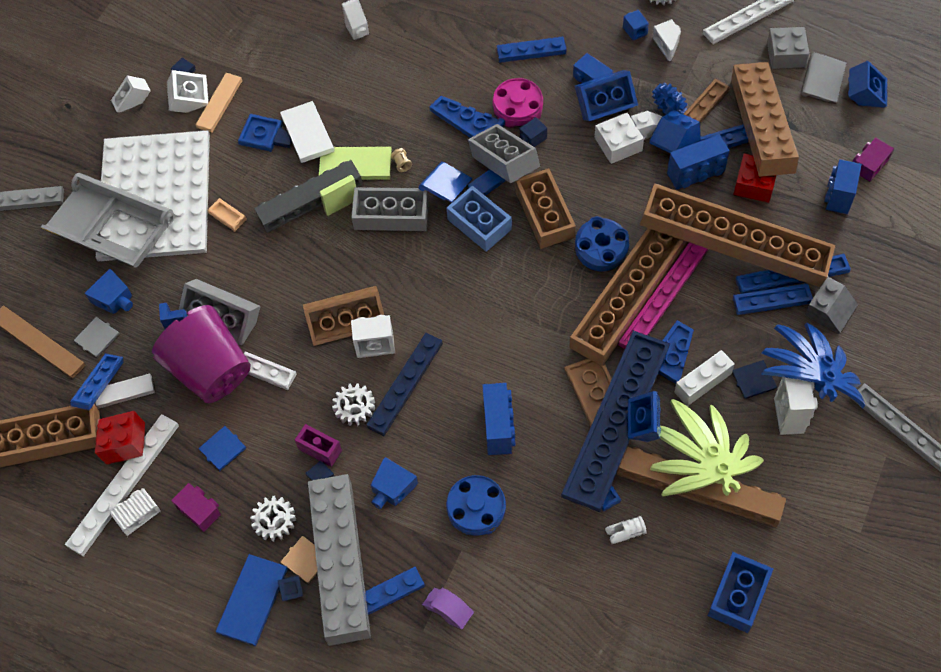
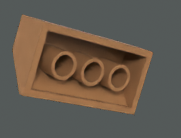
M376 286L303 305L313 346L352 336L351 320L360 317L371 318L384 315Z

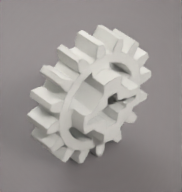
M358 383L355 387L349 384L348 389L341 387L342 393L336 392L337 398L332 400L334 404L332 407L336 418H340L342 423L347 420L349 426L353 422L359 425L360 420L367 422L366 416L372 417L371 411L375 410V399L372 397L371 390L367 391L366 386L360 388ZM364 398H365L366 401H367L366 406H365L364 403H363V402H364ZM342 403L344 404V410L341 409Z
M275 496L272 497L271 501L264 498L265 503L258 502L259 508L252 510L255 516L250 518L254 522L252 527L256 530L255 532L258 536L262 535L264 540L269 536L272 541L275 540L276 536L281 540L283 539V533L286 535L290 534L288 528L294 529V524L292 523L296 521V517L293 515L295 513L294 508H290L291 504L289 501L284 503L282 497L278 501ZM261 524H263V526H268V530L263 528Z

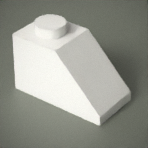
M350 0L342 3L345 25L352 38L356 40L368 35V23L359 0Z
M673 20L656 25L653 30V39L668 61H671L674 56L681 34L680 27Z
M126 76L111 101L116 111L120 113L142 104L149 95L150 89L145 79Z
M650 111L631 116L632 121L644 137V140L652 137L662 118L661 115Z

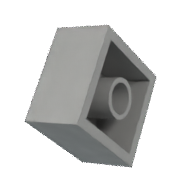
M805 27L770 28L767 46L771 69L805 68L809 57Z

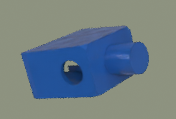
M111 269L85 292L90 303L112 314L116 313L120 308L129 311L133 306V302L129 300L132 294L128 287Z
M385 457L371 483L372 492L376 494L371 503L378 509H382L386 502L394 506L398 505L417 486V476Z

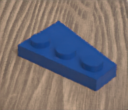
M678 320L662 340L670 343V347L658 373L675 384L681 380L694 331Z

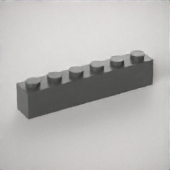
M352 160L345 161L331 170L324 171L315 178L308 179L299 186L292 187L283 194L276 195L267 202L260 203L254 209L265 231L268 233L322 206L321 190L350 175L354 177L356 187L363 185L362 178Z

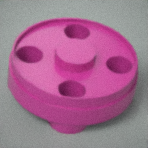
M514 78L501 83L496 88L493 96V111L498 119L502 118L505 120L506 127L523 126L535 117L537 119L541 117L543 96L540 88L532 81Z

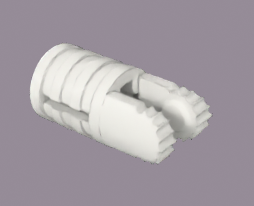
M641 516L613 524L605 529L607 534L611 535L610 541L612 544L647 534L645 523Z

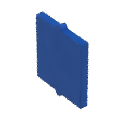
M224 426L198 449L207 457L208 462H212L221 471L243 452L246 446L238 439L236 434H233Z

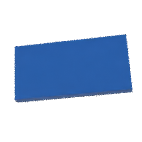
M249 554L216 629V633L256 647L279 592L278 580L284 579L288 567Z

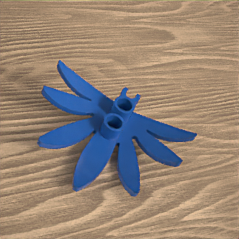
M807 322L804 325L812 346L802 335L793 329L783 325L775 326L774 329L784 336L805 358L785 349L765 348L761 354L789 365L766 368L761 373L762 375L814 382V389L819 392L821 399L828 395L830 402H833L837 397L836 390H839L855 400L862 409L865 407L862 395L855 388L861 384L858 376L852 372L841 373L846 364L847 357L839 345L835 349L833 359L829 342L813 325Z

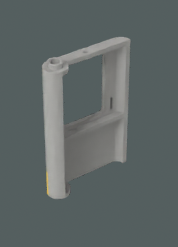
M77 173L71 183L73 192L46 225L42 224L41 228L125 264L138 267L169 224H172L174 214L173 210L82 173ZM120 211L157 227L139 251L131 250L98 236V233L114 212Z

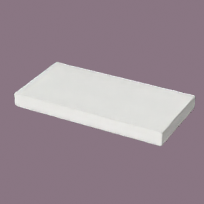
M313 101L280 112L301 163L335 152Z

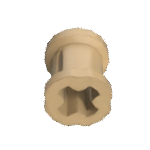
M403 148L396 149L391 154V158L396 162L399 172L408 171L412 167V162L408 160L406 151Z

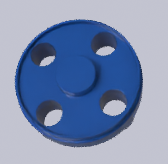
M598 216L593 217L590 221L583 224L576 234V255L580 262L589 269L595 271L615 269L627 256L629 233L613 220Z
M480 475L468 476L456 482L451 488L446 502L447 514L452 526L462 533L473 536L491 534L500 525L505 516V496L499 485L492 479ZM463 487L470 489L466 493L460 491ZM492 492L498 494L495 498H491L488 495ZM456 514L464 515L460 520L454 518ZM485 519H490L493 521L489 525H485L482 523Z

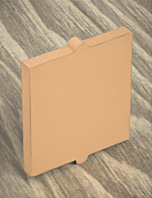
M302 536L293 547L289 548L290 551L282 559L281 564L287 566L289 570L299 575L302 580L309 584L318 573L315 545Z

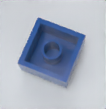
M839 159L837 166H833L827 184L828 191L824 202H827L826 210L844 214L849 213L856 195L862 164Z

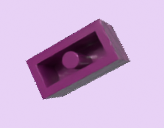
M876 137L871 143L867 142L862 150L863 152L861 154L858 153L852 161L862 164L859 176L871 182L890 160L894 148Z
M307 424L303 426L295 438L298 450L319 461L321 460L331 467L342 452L339 441Z
M188 483L171 501L181 513L204 532L221 515L217 509L219 505L212 498L209 500L205 498V493L200 487L196 486L194 488Z

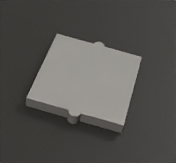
M95 317L76 337L74 342L81 346L85 352L88 351L98 358L120 333L113 329L109 323H105Z

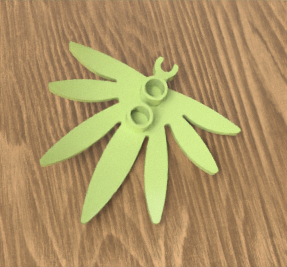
M671 399L670 403L697 445L681 433L661 425L660 439L700 462V464L687 460H666L653 464L650 468L651 471L692 475L672 483L661 495L668 496L684 493L713 483L722 484V491L726 496L731 492L729 487H732L735 493L738 492L740 485L736 480L732 479V476L750 472L759 467L764 461L763 458L755 455L740 460L748 449L749 436L747 434L742 435L736 442L732 453H730L726 424L713 405L709 406V411L717 442L710 429L694 411L681 402Z

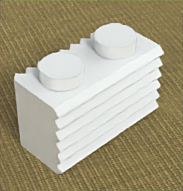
M142 488L141 490L134 491L124 503L115 505L113 511H110V515L128 536L161 511L145 489Z

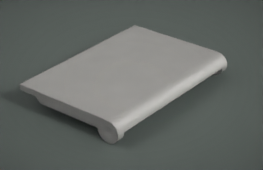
M812 53L801 95L803 97L811 96L823 101L837 103L846 62L818 53Z

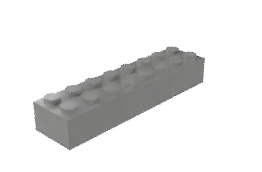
M349 475L308 481L324 638L329 646L371 638L353 490Z

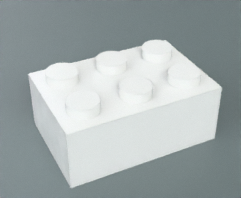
M782 377L774 397L780 435L805 433L807 426L810 425L811 418L814 416V411L818 407L817 398L813 397L812 392L814 390V382Z

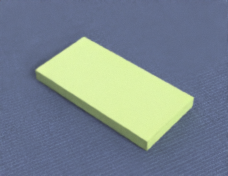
M334 147L335 152L320 157L319 175L326 170L337 167L342 162L352 160L362 180H390L391 147Z

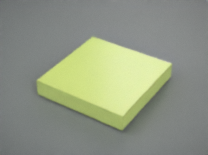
M352 175L320 191L324 211L327 216L353 203L356 183Z

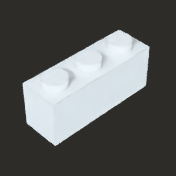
M721 350L676 383L674 393L686 406H689L730 376L735 363Z

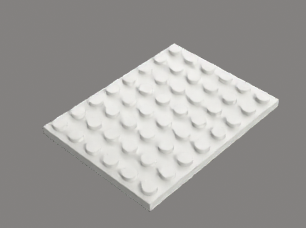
M208 130L104 139L101 181L173 210L174 221L172 224H169L145 258L207 253L210 141ZM116 211L98 233V236L131 250L139 251L157 227ZM96 251L97 261L116 260Z

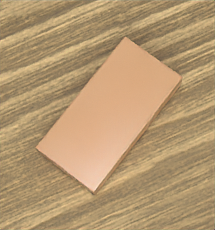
M220 198L207 210L208 214L234 232L247 220L245 215Z

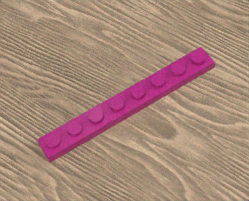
M689 242L620 339L618 344L620 347L626 348L633 330L645 335L650 334L709 249Z

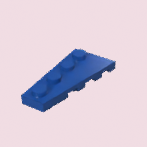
M440 96L430 106L432 113L470 138L496 124L502 127L505 125V120L502 118L496 119L489 113H480L473 107H464L461 103Z

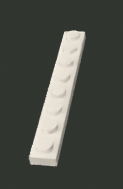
M162 414L144 437L143 456L126 461L65 543L66 547L81 556L86 554L111 520L110 511H113L114 506L118 503L124 502L179 427L177 422Z

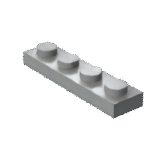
M62 186L0 192V211L62 205L64 189Z

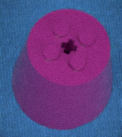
M203 305L188 311V316L180 322L176 319L156 340L152 353L157 363L205 403H213L230 394L246 378L251 364L214 307Z

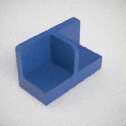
M167 303L159 304L160 321L164 329L176 319L180 322L187 317V312L184 309L171 311Z

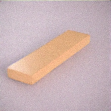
M229 73L224 75L196 123L198 129L208 130L213 133L242 83L241 77Z

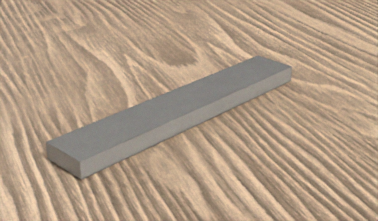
M864 383L858 389L865 402L863 409L941 472V444Z

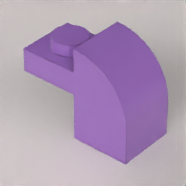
M434 588L422 604L427 610L441 615L448 624L463 629L474 613L464 601L444 588L441 590Z

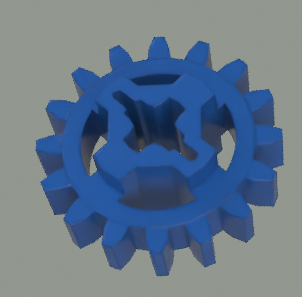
M660 83L652 91V98L656 99L654 103L658 105V109L663 110V113L668 114L675 110L684 114L687 110L688 104L684 102L686 98L681 96L682 92H678L677 88L672 87L671 84L667 86L666 83Z

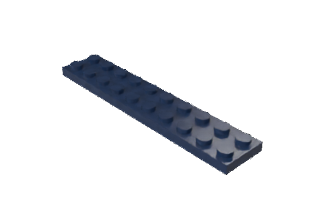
M633 330L562 491V498L597 512L601 511L631 440L628 439V399L651 392L670 343Z

